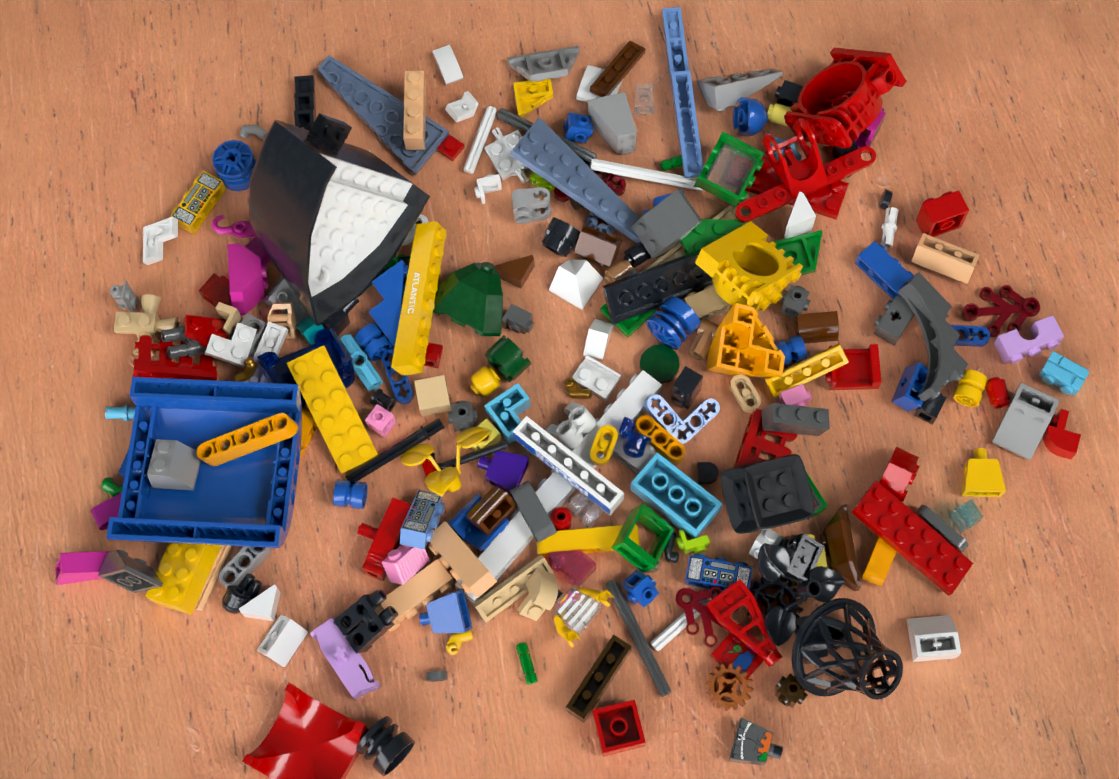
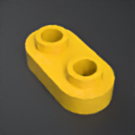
M604 425L597 432L590 450V459L595 465L603 466L611 458L618 440V432L613 426ZM610 435L611 439L605 440L604 436ZM602 453L604 457L599 459L596 455Z

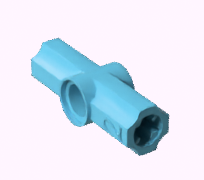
M351 334L341 337L336 344L368 392L379 388L383 380ZM359 360L364 361L362 365H355Z

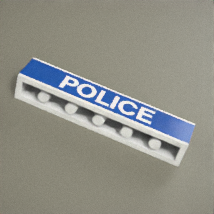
M526 416L514 429L513 436L517 442L609 515L624 500V493L529 417Z

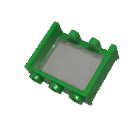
M722 132L693 187L701 188L736 207L738 202L742 203L747 195V192H745L746 187L752 186L756 178L753 176L755 170L759 172L764 161L761 158L764 153Z

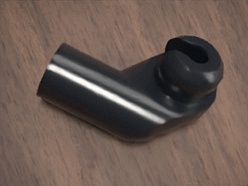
M674 532L664 548L665 560L669 563H677L679 553L673 552L676 533Z

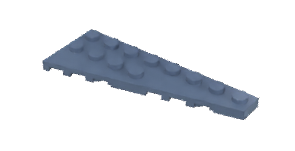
M330 55L317 68L319 74L415 176L436 152L437 147L449 135V130L426 117L425 150H406L403 139V101Z

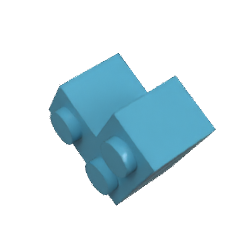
M517 383L484 405L489 419L504 439L508 440L510 445L516 441L513 436L514 429L522 422L518 415L530 408L531 405L530 398Z

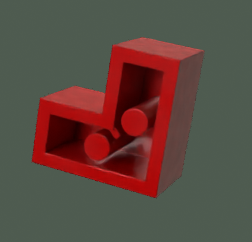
M896 447L879 483L903 502L908 493L905 488L907 484L912 485L920 467L917 465L919 457Z

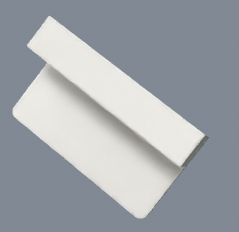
M280 615L257 651L280 666L285 667L308 631L292 619Z

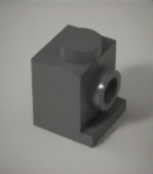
M511 303L502 318V326L505 329L509 326L516 333H530L534 326L533 315Z

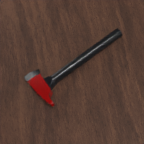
M504 440L460 456V465L509 448V442ZM431 453L430 455L435 460V454ZM456 458L444 463H438V466L441 470L447 467L454 468L456 467ZM429 459L422 463L426 477L430 473L437 471Z

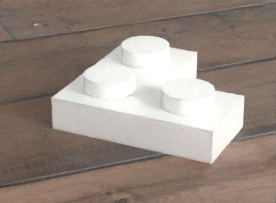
M172 216L143 227V263L150 265L163 260V242L178 237L177 218Z
M237 323L231 340L212 334L205 355L244 368V360L249 355L257 329Z

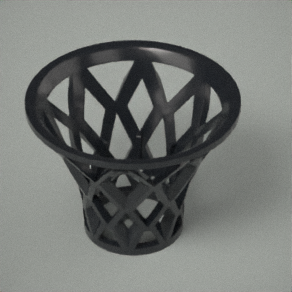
M833 599L816 608L801 625L793 644L792 668L795 678L803 689L813 695L826 697L848 690L860 692L871 699L879 700L889 696L897 688L902 678L903 663L900 656L881 643L876 635L875 623L869 610L861 603L852 599ZM843 609L845 623L826 615ZM851 616L862 626L863 632L852 626ZM818 623L826 642L806 644L810 632ZM828 626L842 630L847 642L833 639ZM851 632L860 636L866 644L854 642ZM833 646L850 649L854 658L843 659ZM827 649L836 660L823 662L812 651ZM803 655L819 669L805 674ZM859 660H865L862 667L858 663ZM841 667L848 677L840 676L829 670V668ZM881 668L883 676L875 678L874 670ZM825 673L836 680L826 681L815 677ZM895 677L892 684L890 685L888 679ZM817 686L828 687V688L822 689V688H819V687H817Z

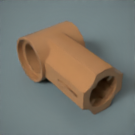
M705 318L702 320L697 331V337L689 350V354L693 358L705 360L716 330L719 327L718 324Z

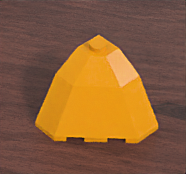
M734 303L716 330L709 349L706 370L732 376L742 374L747 377H781L783 375L785 356L781 349L778 350L774 344V338L767 327L762 325L757 317L758 313L755 308Z

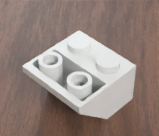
M950 615L907 619L913 662L953 659L961 654L958 631Z

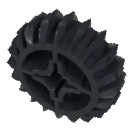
M780 576L776 581L767 582L762 577L760 579L761 584L755 581L753 584L755 588H749L756 602L758 598L766 607L765 614H762L764 620L771 608V603L777 597L779 598L775 607L784 609L787 606L782 600L784 593L789 598L790 603L796 601V598L800 596L797 591L793 592L796 588L795 584L790 587L788 586L789 579H786L783 583ZM767 589H778L773 595L762 593ZM795 605L787 612L795 614L797 620L800 617L797 613H802L803 608Z

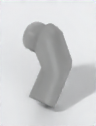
M243 125L240 128L239 135L243 138H249L250 134H255L264 140L268 132L258 125Z

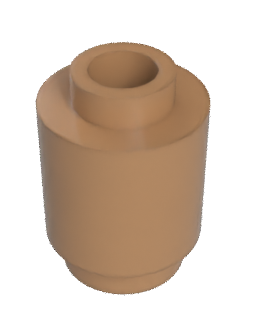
M626 259L619 261L605 271L604 280L607 284L615 282L617 277L629 274L633 267Z

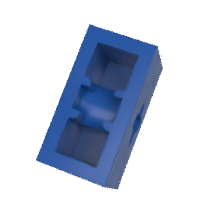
M920 362L906 367L892 402L907 412L921 407L923 401L918 395L924 386L928 368Z

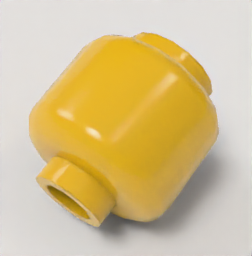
M483 366L471 376L473 384L470 386L477 395L481 393L483 396H489L500 387L499 380L501 378L493 367Z

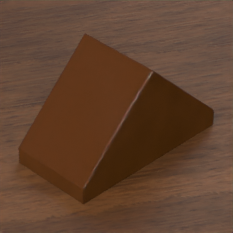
M533 255L495 265V268L500 275V279L522 289L535 266Z

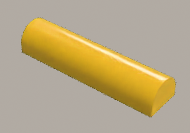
M839 343L784 369L781 377L765 378V381L775 398L780 395V392L805 384L849 363Z

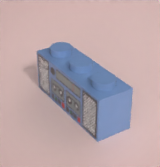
M418 489L401 527V545L424 550L427 542L432 541L433 528L437 529L439 515H443L445 504L442 503V496Z

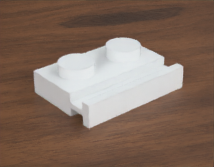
M587 355L572 378L579 386L584 389H591L594 395L606 401L617 382L621 379V375Z

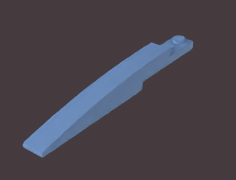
M681 7L662 9V19L666 41V55L685 178L698 177L703 169V161Z

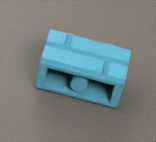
M1052 351L1038 376L1042 378L1044 383L1048 385L1054 384L1059 387L1064 394L1075 396L1090 370Z

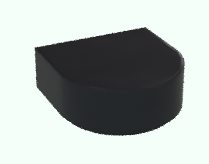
M711 462L697 463L698 484L714 483L718 478V467Z

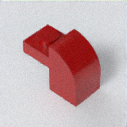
M1061 409L1057 415H1053L1050 425H1048L1043 434V441L1050 452L1071 460L1077 453L1081 435L1065 430L1069 411Z

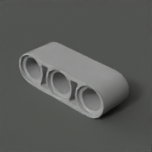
M244 546L221 570L219 580L226 588L235 585L241 586L247 574H252L268 558L272 549L264 547L262 551L258 552L256 547ZM250 559L249 565L241 567L243 560ZM234 574L235 579L232 582L227 583V577L229 575Z

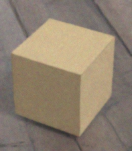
M444 375L414 381L422 417L452 411Z

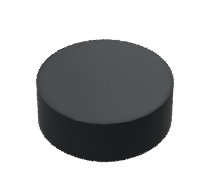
M884 190L878 208L884 210L888 208L893 195L892 191Z

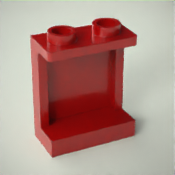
M870 344L868 349H843L849 363L825 374L826 384H829L830 390L879 389L882 380L878 344Z

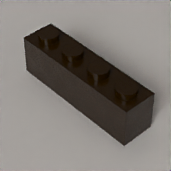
M613 634L566 705L568 713L585 723L630 654L632 646Z

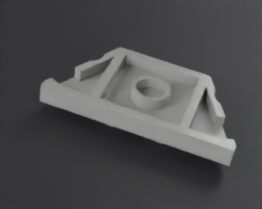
M579 46L507 57L508 65L531 82L561 78L562 76L569 75L579 55Z

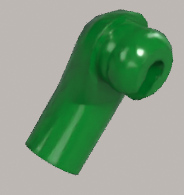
M107 477L103 479L101 487L103 491L114 497L122 493L123 484L117 485L112 481V478Z

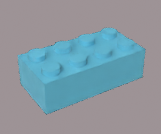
M659 453L654 455L631 482L630 490L677 528L684 530V533L691 539L698 538L722 509L723 503Z

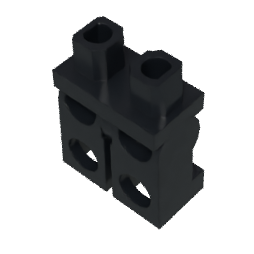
M376 590L371 594L363 595L334 619L344 636L348 635L346 640L356 654L367 652L379 637L395 625L393 621L398 616V612L392 606H388L385 609L382 607L381 604L387 599L382 590Z

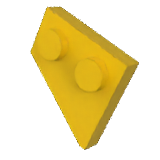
M551 78L542 81L513 83L518 116L524 117L554 98Z

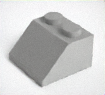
M156 439L147 473L152 488L194 491L201 459L198 458L196 450L177 440Z

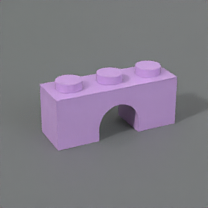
M1054 316L1036 321L1030 329L1034 337L1033 340L1023 339L1017 329L999 335L994 345L1003 363L1012 362L1014 364L1021 361L1025 356L1030 355V357L1041 353V350L1046 348L1052 350L1058 347L1064 335Z

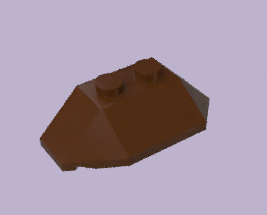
M843 504L826 525L823 534H820V541L826 550L827 567L840 574L846 580L844 583L853 591H859L862 585L847 504Z

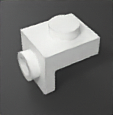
M466 91L461 100L447 104L445 110L455 122H459L474 116L478 102L469 91Z
M490 174L484 178L476 179L477 187H474L476 198H480L482 204L486 203L485 193L502 190L499 174Z
M763 529L755 540L749 554L758 559L759 550L764 543L779 545L783 536L771 529Z

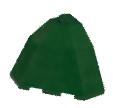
M472 263L454 271L438 286L433 313L450 316V321L462 327L468 325L476 329L475 333L481 336H501L503 292L500 275L493 263Z

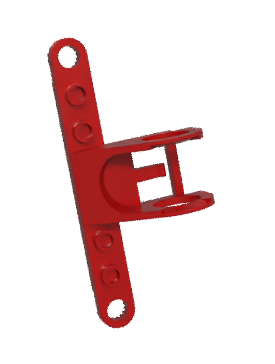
M801 118L796 120L793 129L797 136L777 144L772 133H767L763 136L762 143L766 148L765 153L782 184L738 204L735 210L736 219L742 223L750 222L796 201L799 192L807 196L855 174L874 163L876 152L871 147L864 146L823 165L815 136L805 120ZM801 127L805 130L809 138L810 147L806 144L803 138ZM798 142L806 158L798 162L791 148L785 149L784 154L790 166H787L781 149ZM776 151L779 157V162L773 154ZM861 154H870L871 160H863ZM748 208L750 215L747 217L742 216L740 209Z

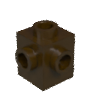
M789 674L787 678L782 676L775 686L778 688L775 696L787 707L793 708L796 703L801 705L808 695L796 680L795 675L793 676L792 674ZM789 686H792L797 691L791 692Z

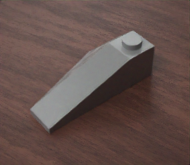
M766 69L749 72V76L737 73L732 74V78L715 76L697 80L707 105L715 108L716 111H724L727 107L739 103L737 101L741 97L747 98L781 77L782 71Z

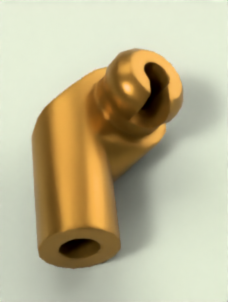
M253 357L244 360L246 368L234 376L236 382H245L254 376L258 364L254 361Z
M573 378L565 380V389L572 398L591 399V389H581Z

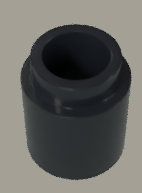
M642 242L627 249L623 257L633 268L651 258Z

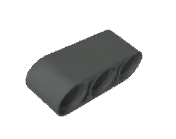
M529 481L509 491L538 543L557 533Z

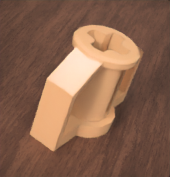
M275 302L268 313L267 324L271 322L283 327H289L290 331H288L285 339L296 338V315L293 310V302ZM277 309H287L288 311L285 314H273L272 312Z

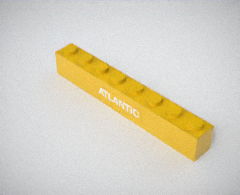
M437 221L416 224L391 368L401 375L423 373L447 231Z

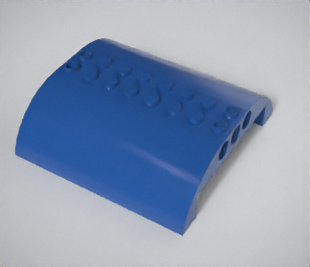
M132 377L129 397L135 403L136 408L118 518H109L106 538L110 540L280 548L287 538L292 520L300 461L302 408L299 385ZM278 413H285L298 425L297 433L293 437L218 466H210L201 460L194 491L152 488L147 476L156 439L177 440L197 451V448L203 442Z

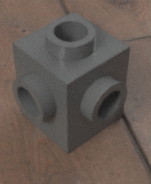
M791 285L789 291L784 290L780 300L783 302L780 313L796 319L797 314H801L802 310L807 311L811 301L807 299L810 292L801 286Z
M458 401L456 404H451L452 411L448 412L449 424L453 423L455 431L462 432L467 428L475 427L474 421H478L477 408L473 409L472 402Z

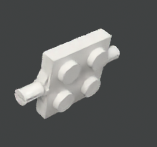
M500 128L493 129L492 133L497 140L484 148L502 181L511 176L518 175L522 184L525 181L528 182L529 178L524 172L528 167L510 155L513 148L522 139L519 130L503 136Z

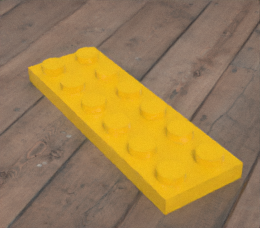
M323 345L288 362L287 365L296 383L299 385L302 396L341 474L378 455L325 346Z

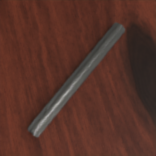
M501 108L497 113L498 119L525 132L534 124L504 108ZM559 136L582 160L591 164L592 159H597L596 153Z
M614 579L607 582L606 587L614 596L612 599L660 696L669 695L671 689L617 580Z

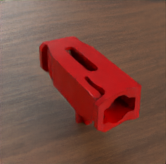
M392 497L378 529L364 523L359 525L357 534L373 540L362 566L364 574L384 581L386 571L382 561L388 557L390 551L397 549L401 545V527L412 504Z

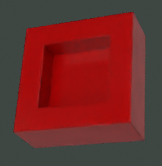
M450 134L437 147L438 152L451 161H454L465 148L463 143Z

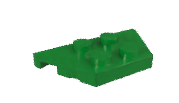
M701 219L702 222L685 236L680 243L684 246V251L687 255L701 250L703 247L746 223L738 220Z
M820 230L774 241L776 243L775 248L777 250L783 249L785 251L783 256L786 258L792 256L794 258L792 262L794 265L800 263L803 266L800 271L801 275L814 273L823 232Z

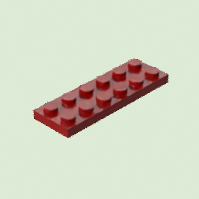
M736 154L725 184L738 188L751 161ZM764 156L761 158L764 163L759 172L755 170L753 176L756 178L752 186H747L745 191L759 195L782 184L768 157ZM839 180L805 197L814 213L837 219L849 183ZM796 201L790 203L789 205L794 206Z
M877 480L872 483L851 511L853 515L948 596L953 594L974 564Z

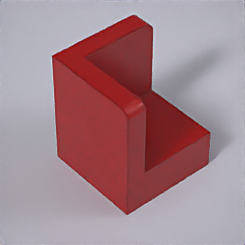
M428 342L424 366L439 368L443 345Z

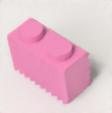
M401 545L397 549L390 551L388 557L382 561L389 581L403 585L430 560L425 549Z

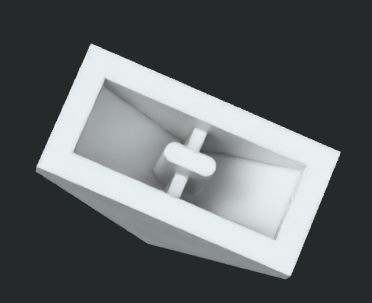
M594 319L588 331L583 356L588 355L593 359L603 361L614 324Z
M274 584L239 608V610L245 617L274 621L281 592Z

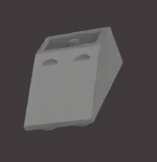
M1020 383L1014 392L992 443L1031 460L1060 400Z

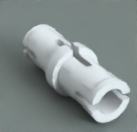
M889 207L886 208L885 221L881 228L883 229L880 245H883L885 248H888V245L889 248L893 247L894 235L898 228L896 222L899 210L891 207V211Z

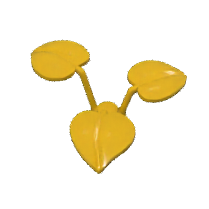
M471 427L457 435L455 439L458 443L456 445V469L447 467L441 470L430 455L434 452V447L430 444H418L411 447L400 457L401 462L405 466H416L429 459L437 471L430 473L425 478V485L429 490L443 497L446 491L454 492L462 486L459 474H461V447L467 449L477 445L490 435L492 430L483 427Z

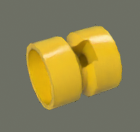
M964 370L965 375L958 381L959 385L955 390L953 398L961 405L977 407L980 405L982 398L981 391L985 389L988 379L981 372Z

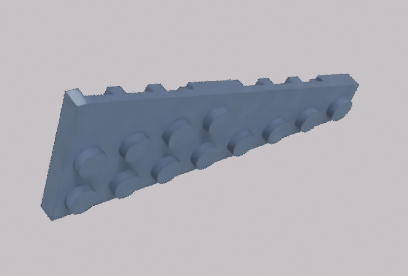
M538 118L513 148L510 155L634 242H641L631 228L640 218L542 119Z

